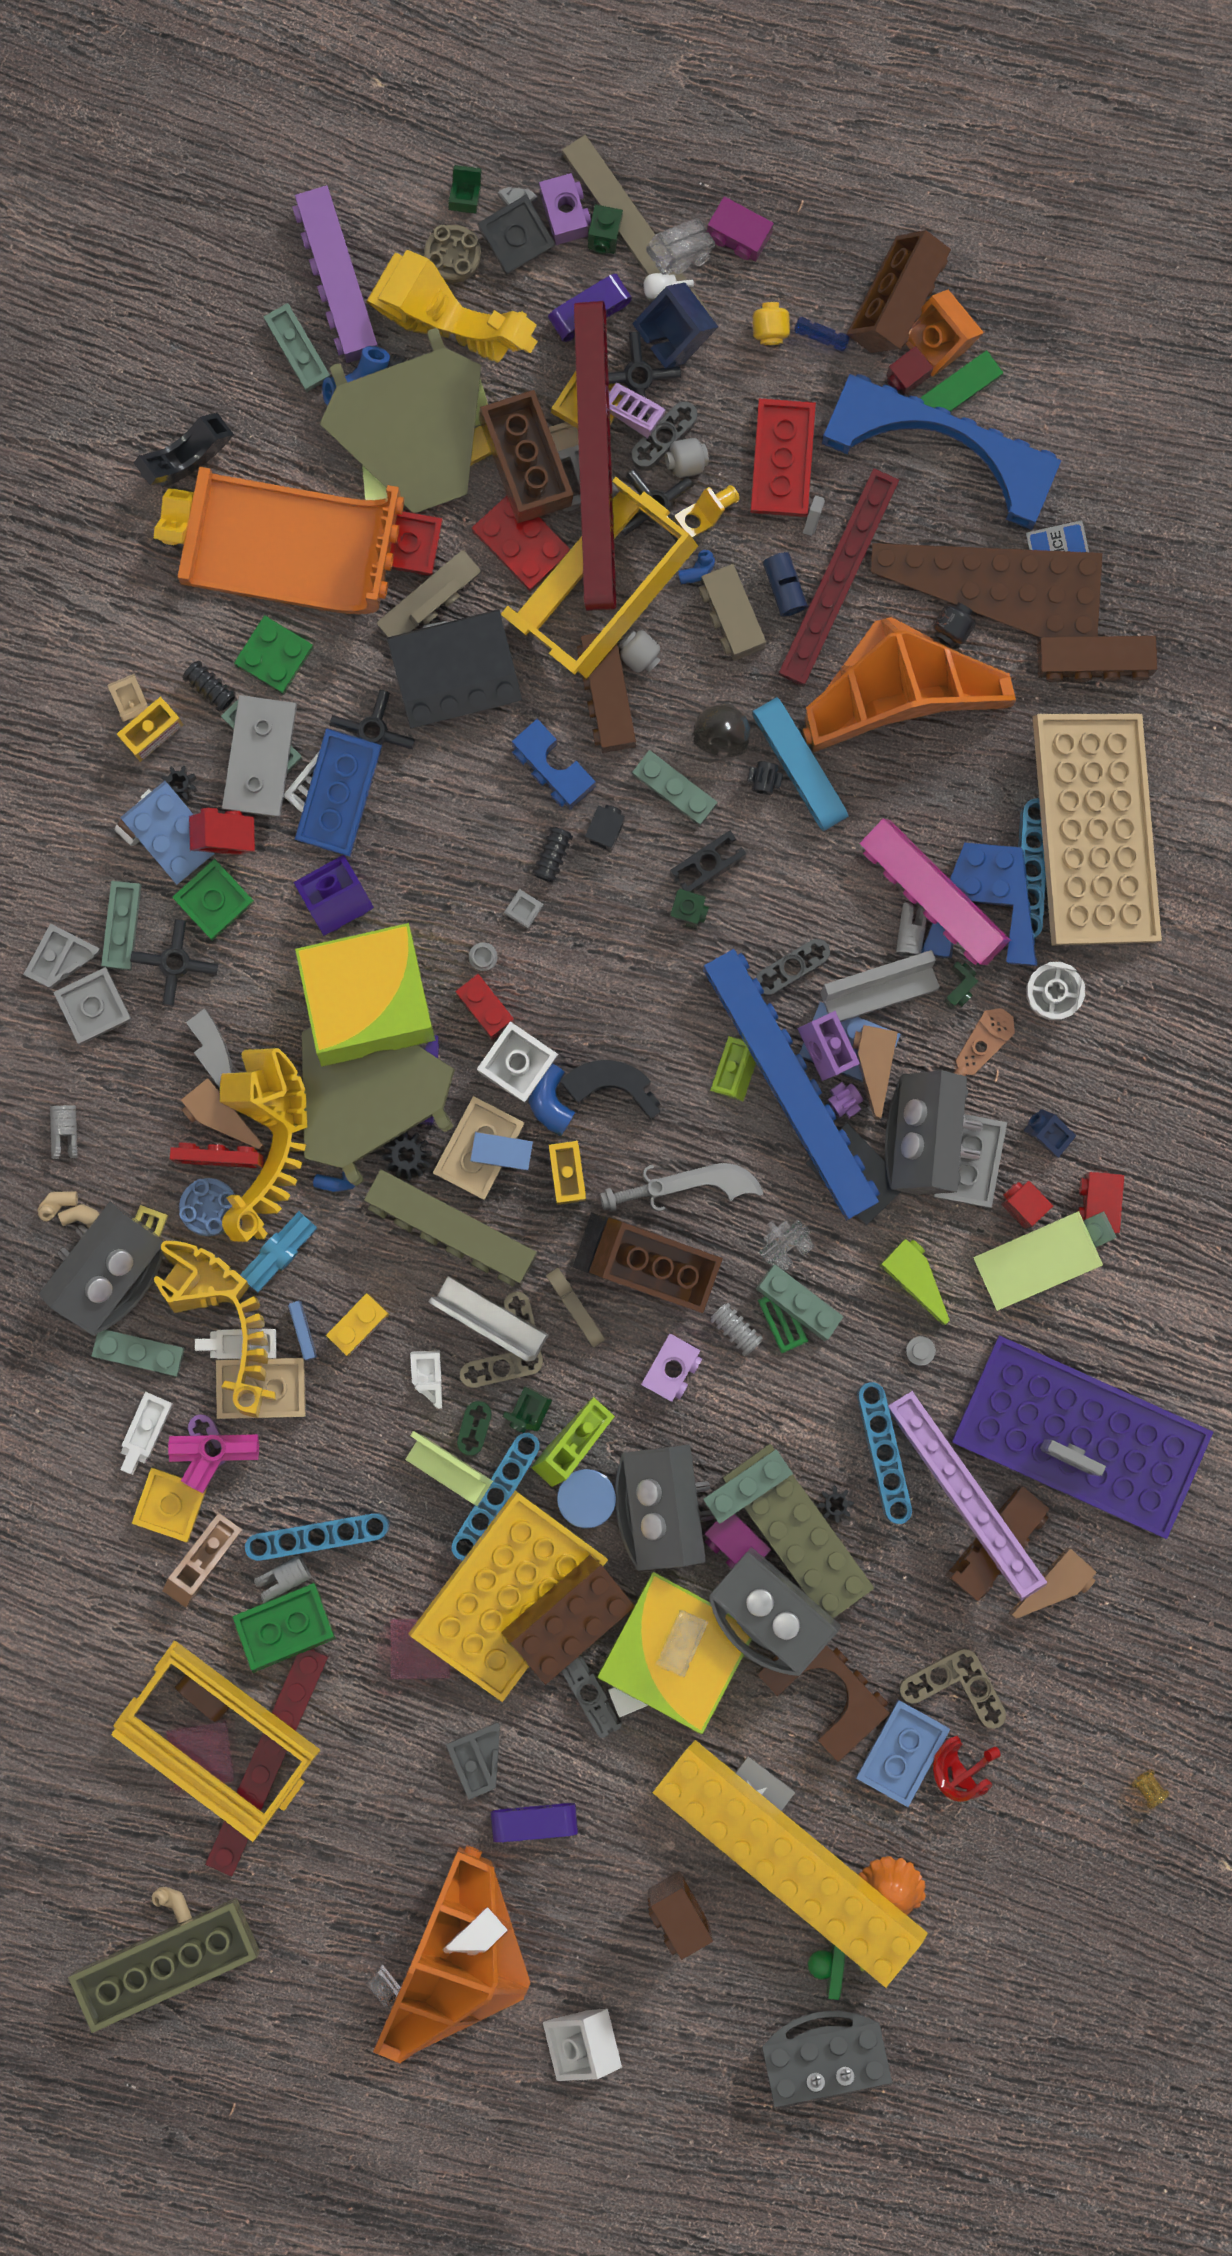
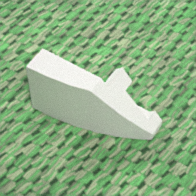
M440 1350L411 1352V1375L415 1389L433 1402L436 1408H442Z
M487 1907L442 1950L445 1953L461 1952L468 1953V1955H476L479 1952L484 1953L507 1929Z

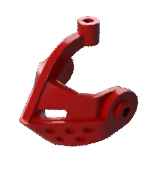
M958 1736L947 1739L936 1752L933 1762L935 1782L941 1792L951 1800L958 1802L968 1801L986 1794L992 1787L990 1780L984 1779L979 1784H976L972 1776L989 1762L1001 1756L998 1747L994 1746L984 1751V1757L967 1771L958 1757V1750L962 1746L961 1739ZM949 1767H951V1771H952V1779H953L952 1782H949V1777H948V1768H949ZM959 1787L965 1789L966 1791H960L954 1788Z

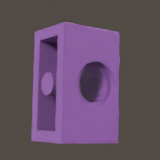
M572 173L539 182L540 196L555 244L559 245L587 237L591 218L588 208L583 209L580 199L584 198L580 182H574ZM565 204L571 205L574 208L568 213L559 210Z
M836 1011L797 1028L822 1081L860 1064Z

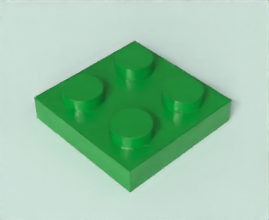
M264 615L234 664L284 695L314 646Z
M216 859L212 860L172 897L212 941L255 903Z

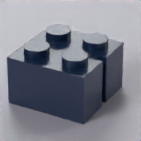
M685 282L666 286L632 323L647 344L666 339L669 340L668 342L655 344L650 348L665 369L684 364L718 328V325Z

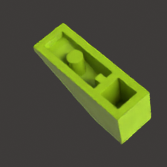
M904 1239L879 1266L942 1325H946L950 1320L928 1260L922 1255L925 1250L915 1240L912 1239L909 1242Z
M591 1398L546 1447L531 1468L551 1487L567 1480L615 1416L596 1398Z

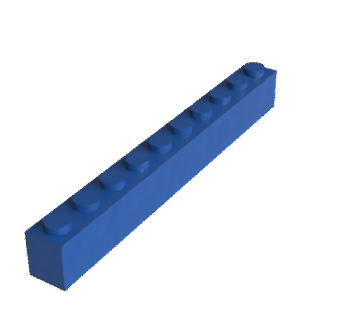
M732 949L705 964L702 970L847 1221L879 1202L877 1196L880 1193L872 1180L867 1181L862 1173L865 1170V1166L858 1155L853 1156L848 1146L851 1142L843 1129L838 1131L833 1121L836 1119L832 1108L829 1104L824 1106L819 1098L822 1092L815 1079L809 1080L804 1071L807 1069L804 1059L800 1054L795 1055L790 1045L793 1044L789 1033L785 1028L780 1030L775 1020L779 1017L771 1003L766 1005L761 996L764 993L761 984L757 978L752 980L748 974L747 969L750 966L742 953L737 955L735 949Z

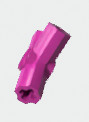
M259 1435L169 1436V1462H191L181 1482L204 1493L221 1461L259 1460ZM215 1439L220 1442L222 1449L219 1455L212 1457L208 1454L206 1447L211 1440Z

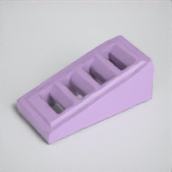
M617 382L609 392L610 414L648 439L662 419L665 409ZM617 395H622L623 398L617 406L613 405L612 403ZM629 400L632 402V405L626 412L622 408ZM638 406L642 410L640 411L638 416L635 417L632 414ZM646 413L651 415L647 422L642 420Z

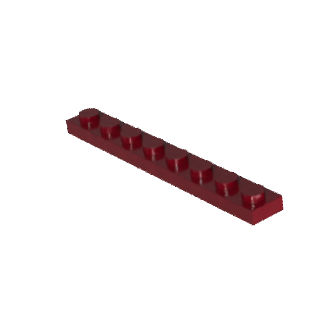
M873 468L778 675L805 686L896 490L899 479Z
M313 1649L296 1656L272 1710V1714L295 1731L300 1724L329 1657ZM262 1733L237 1790L240 1796L260 1811H262L287 1753L286 1749L264 1733ZM224 1821L205 1865L232 1877L249 1839Z

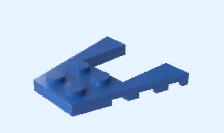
M964 843L950 880L973 903L1013 906L1009 936L1011 941L1008 944L1006 962L1008 964L1037 967L1034 932L1030 916L1031 908L1027 891L1028 883L1024 850L1021 847ZM938 922L936 924L932 923L922 953L932 950L935 957L952 958L954 944L944 936L943 932L945 929Z

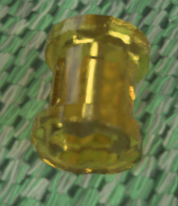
M1153 1769L1145 1771L1131 1783L1132 1787L1138 1788L1147 1800L1146 1805L1149 1809L1156 1807L1170 1795V1792L1167 1789L1164 1790L1154 1777L1155 1772Z

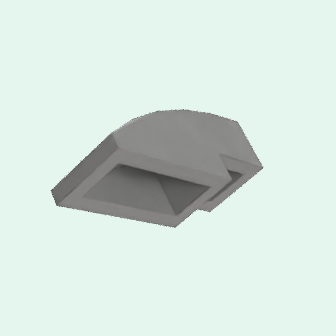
M203 1009L186 1023L203 1045L194 1054L220 1088L221 1074L234 1073L226 1043L217 1025L206 1009Z

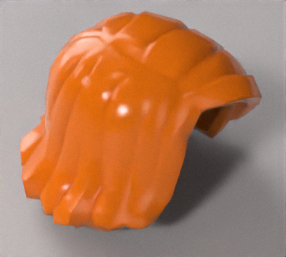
M886 1856L880 1860L876 1859L871 1861L870 1866L864 1868L859 1873L862 1879L906 1915L913 1908L918 1909L921 1901L925 1900V1881L922 1880L920 1872L915 1870L914 1864L911 1862L907 1863L903 1858L894 1860L891 1856Z

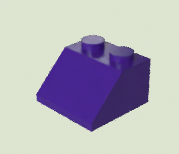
M344 855L293 882L323 936L337 931L341 926L355 918L362 917L366 912L374 908Z

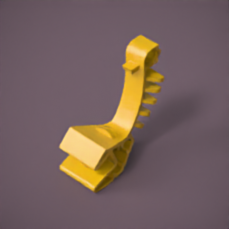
M406 250L403 256L394 253L366 301L375 310L407 331L428 334L429 330L437 328L441 337L449 338L451 334H454L459 345L465 347L467 344L471 352L476 353L478 351L481 357H487L490 361H495L496 363L501 361L508 349L513 352L524 350L526 353H531L538 342L531 336L537 325L526 317V313L523 311H510L500 314L494 310L492 314H485L462 307L434 263L428 258Z
M278 1048L244 1050L242 1052V1059L246 1072L221 1074L220 1102L268 1127L273 1134L267 1160L254 1183L242 1197L239 1195L226 1197L232 1207L223 1216L222 1227L231 1241L248 1242L253 1236L256 1239H265L268 1233L262 1227L264 1223L256 1213L273 1214L278 1213L282 1209L274 1202L287 1201L290 1194L276 1186H295L297 1179L282 1173L281 1170L300 1169L302 1162L288 1158L289 1151H305L306 1144L291 1142L292 1133L307 1128V1111H304L306 1108L305 1087L301 1077L297 1076L298 1072L293 1063ZM240 1219H242V1227H241V1228H240V1225H239Z
M162 1242L161 1250L166 1259L174 1265V1268L165 1280L155 1276L154 1282L174 1313L200 1307L206 1308L209 1305L217 1306L221 1302H229L236 1306L243 1336L240 1369L236 1383L224 1381L221 1387L222 1389L234 1391L233 1403L241 1414L258 1418L263 1398L276 1401L275 1392L244 1384L246 1376L264 1382L266 1379V1370L262 1366H248L249 1361L268 1364V1352L264 1348L250 1350V1345L267 1346V1335L263 1331L249 1334L248 1330L264 1327V1318L259 1313L248 1318L244 1314L260 1308L258 1298L253 1296L239 1303L241 1297L250 1287L247 1280L236 1271L231 1270L230 1266L219 1257L216 1258L213 1253L203 1248L198 1249L197 1246L184 1242ZM244 1394H253L255 1401L251 1406L243 1407L239 1404L240 1398Z

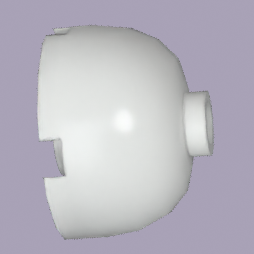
M1049 962L1039 967L1030 976L1026 986V998L1031 1009L1038 1016L1048 1020H1062L1072 1016L1081 1007L1085 997V984L1076 972L1077 970L1063 962Z

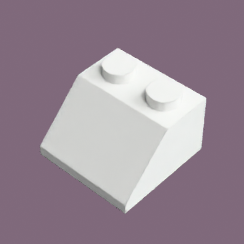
M510 1021L477 1070L481 1075L506 1092L526 1102L558 1054Z
M608 2009L586 2010L543 2022L557 2081L599 2079L622 2068Z

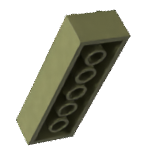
M380 1169L364 1199L369 1204L368 1210L383 1219L386 1218L387 1214L394 1217L393 1223L410 1233L413 1228L420 1231L419 1237L434 1246L441 1242L447 1246L445 1249L447 1253L461 1260L464 1255L473 1259L472 1266L487 1274L490 1269L499 1273L498 1280L511 1287H514L515 1283L522 1286L538 1256L536 1251Z
M768 1443L721 1478L727 1483L775 1449ZM793 1474L744 1507V1510L803 1592L832 1618H835L874 1589L871 1582Z
M236 1897L187 1921L74 1971L68 1979L91 2033L252 1961L258 1957L260 1950Z

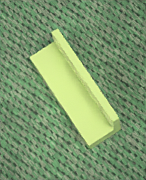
M413 1431L410 1436L417 1441L405 1460L472 1504L478 1506L493 1481L428 1438Z

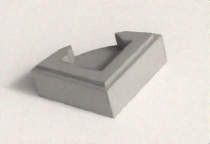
M507 187L498 192L499 198L506 206L526 194L532 204L538 200L536 194L529 189Z
M815 495L803 534L809 536L815 534L825 503L823 497Z

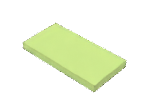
M1079 1211L973 1257L997 1311L1103 1265Z

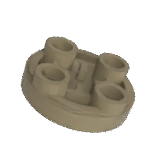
M439 225L429 236L425 244L424 255L434 263L445 282L458 283L467 280L477 271L481 262V247L477 235L469 229L460 225Z

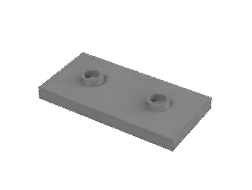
M239 695L222 805L223 810L241 811L248 814L280 818L297 710L296 703Z

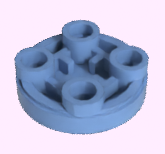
M213 1178L197 1179L185 1189L180 1198V1218L189 1230L198 1235L206 1237L220 1235L225 1232L222 1227L223 1216L232 1207L226 1197L235 1195V1193L227 1184Z
M582 1469L571 1473L568 1479L561 1483L558 1490L557 1503L562 1516L569 1523L580 1528H593L601 1525L611 1516L615 1508L616 1494L612 1483L605 1475L595 1470Z

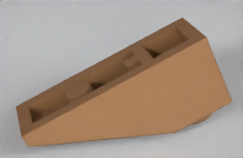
M863 1025L861 1032H855L852 1048L857 1049L856 1056L860 1062L858 1065L873 1118L880 1120L882 1118L898 1032Z
M207 1078L181 1099L185 1105L182 1111L192 1123L197 1120L203 1126L246 1145L255 1147V1149L260 1151L266 1148L236 1110L220 1102V1091L210 1079Z
M218 1513L169 1576L162 1591L184 1607H187L237 1539L242 1529Z
M1066 1547L1042 1574L1047 1581L1046 1586L1023 1601L1019 1600L1010 1610L1009 1614L1017 1619L1078 1595L1080 1591L1085 1593L1094 1584L1095 1579L1093 1576L1097 1572L1072 1549Z

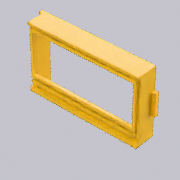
M617 477L612 481L619 490L613 498L614 539L640 509L675 536L678 541L578 660L573 659L542 634L539 628L583 577L582 536L518 613L509 606L501 613L502 617L523 634H532L551 650L549 654L575 675L579 672L586 679L698 547L688 532L667 517L670 514L669 510L646 492H643L641 495L637 494Z
M173 1641L153 1669L156 1673L138 1698L133 1697L113 1725L115 1729L111 1735L254 1842L277 1810L280 1808L285 1811L305 1783L301 1777L321 1750L177 1641ZM172 1664L302 1761L265 1813L261 1812L135 1717Z

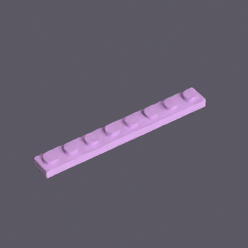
M913 1391L888 1405L893 1419L1020 1600L1023 1601L1045 1587L1047 1584L1045 1578Z

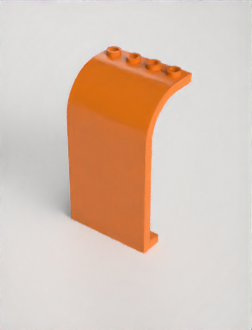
M199 467L177 578L181 585L345 614H370L377 612L381 599H386L388 582L385 581L386 570L391 571L394 554L390 553L392 542H397L399 525H395L397 514L402 515L404 497H401L399 487L387 485L386 489L387 498L360 500L213 474L210 468Z

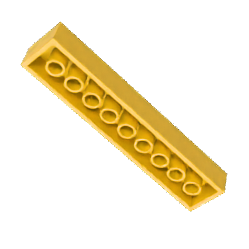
M696 1740L685 1750L652 1792L885 1988H887L926 1938L928 1932Z

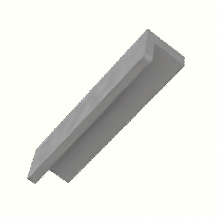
M930 950L824 984L820 994L828 1014L836 1011L840 1022L938 991L940 986L932 968L936 959L933 951Z
M451 1276L447 1277L437 1297H431L428 1301L433 1306L525 1361L536 1359L549 1336L547 1333Z

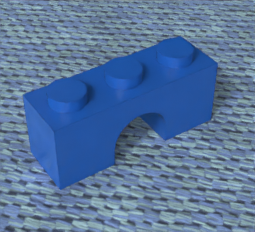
M536 719L512 741V747L514 748L512 754L522 765L527 763L534 770L531 775L541 786L545 783L553 791L550 795L559 806L563 807L566 805L571 810L596 787V782L577 761L564 770H556L549 766L546 758L549 752L557 746V739Z

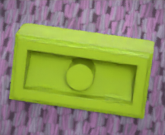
M728 1036L710 1091L743 1102L756 1062L742 1039Z

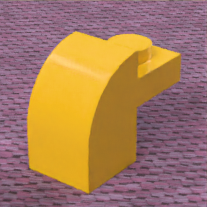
M168 488L162 497L161 519L154 527V539H159L168 545H184L194 492Z

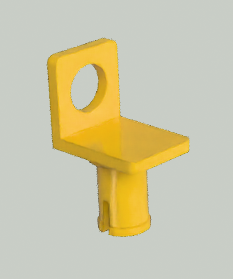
M731 485L717 494H714L712 489L708 487L703 491L695 504L677 513L674 516V520L694 538L713 527L725 511V508L739 501V494ZM687 515L696 516L700 521V526L698 528L688 527L685 523V517Z

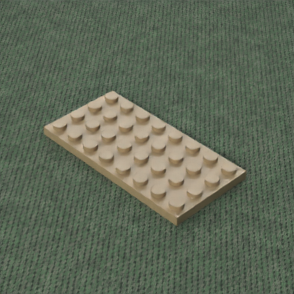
M1037 714L1033 716L1051 945L1157 943L1162 941L1142 714Z

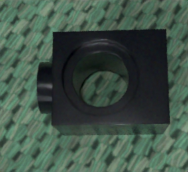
M606 804L605 808L598 805L585 835V842L612 853L625 822V816L621 815L622 811Z

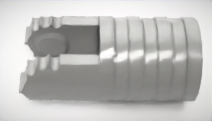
M904 902L902 906L895 952L897 955L911 957L922 953L927 921L923 914L925 909L921 906L916 911V918L914 924H912L914 907L909 902Z
M50 1106L52 1159H59L61 1154L60 1136H68L69 1157L77 1158L76 1106Z
M298 1555L255 1578L254 1583L256 1587H262L275 1580L278 1581V1584L261 1593V1599L264 1603L311 1579V1574L302 1557Z

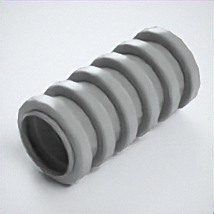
M729 1303L724 1304L710 1317V1322H715L717 1324L716 1328L718 1330L722 1329L724 1331L723 1335H728L730 1337L729 1341L731 1343L735 1342L737 1344L735 1347L743 1350V1356L749 1355L762 1342L763 1337L761 1335L758 1337L755 1334L756 1330H751L749 1328L750 1324L748 1322L745 1324L742 1321L744 1318L742 1316L738 1317L736 1315L737 1311L735 1309L732 1311L729 1308L731 1306Z

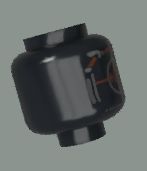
M959 602L956 606L945 605L933 624V628L936 631L934 636L951 647H954L955 644L963 645L976 625L975 620L970 616L973 611Z

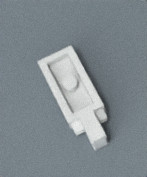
M242 1329L210 1332V1339H195V1351H210V1358L241 1359ZM248 1329L249 1334L263 1331L267 1335L268 1340L267 1346L250 1345V1350L264 1348L268 1352V1359H276V1329Z
M148 1392L144 1393L121 1445L123 1446L121 1454L126 1455V1458L120 1470L133 1475L139 1461L145 1464L148 1457L150 1458L173 1403Z

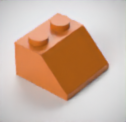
M949 289L932 295L922 306V314L910 329V336L906 343L910 350L916 346L932 365V377L964 354L984 333Z

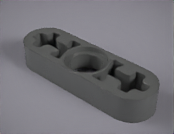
M679 402L660 420L649 438L643 437L633 447L631 457L633 465L639 470H649L665 456V453L669 452L671 443L681 440L695 426L697 421L695 406L689 402ZM689 411L690 421L683 419L678 424V429L681 431L677 432L674 424L679 419V412L686 413ZM659 430H669L673 435L671 441L668 443L659 442L656 438ZM651 440L656 448L650 452V460H638L639 451L645 453L651 448V443L648 442Z
M822 939L810 940L761 970L756 976L760 984L763 982V976L766 975L769 979L777 974L773 970L776 967L779 968L780 975L786 980L784 983H781L780 978L775 980L772 984L773 989L770 990L768 987H764L762 995L772 996L825 964L830 956L829 945ZM815 945L817 949L822 947L824 949L821 954L822 959L819 960L817 957L811 958L807 962L811 966L806 968L805 961L798 954L803 952V956L806 957L812 952V946ZM788 960H796L800 964L801 970L797 975L791 976L785 972L784 964Z

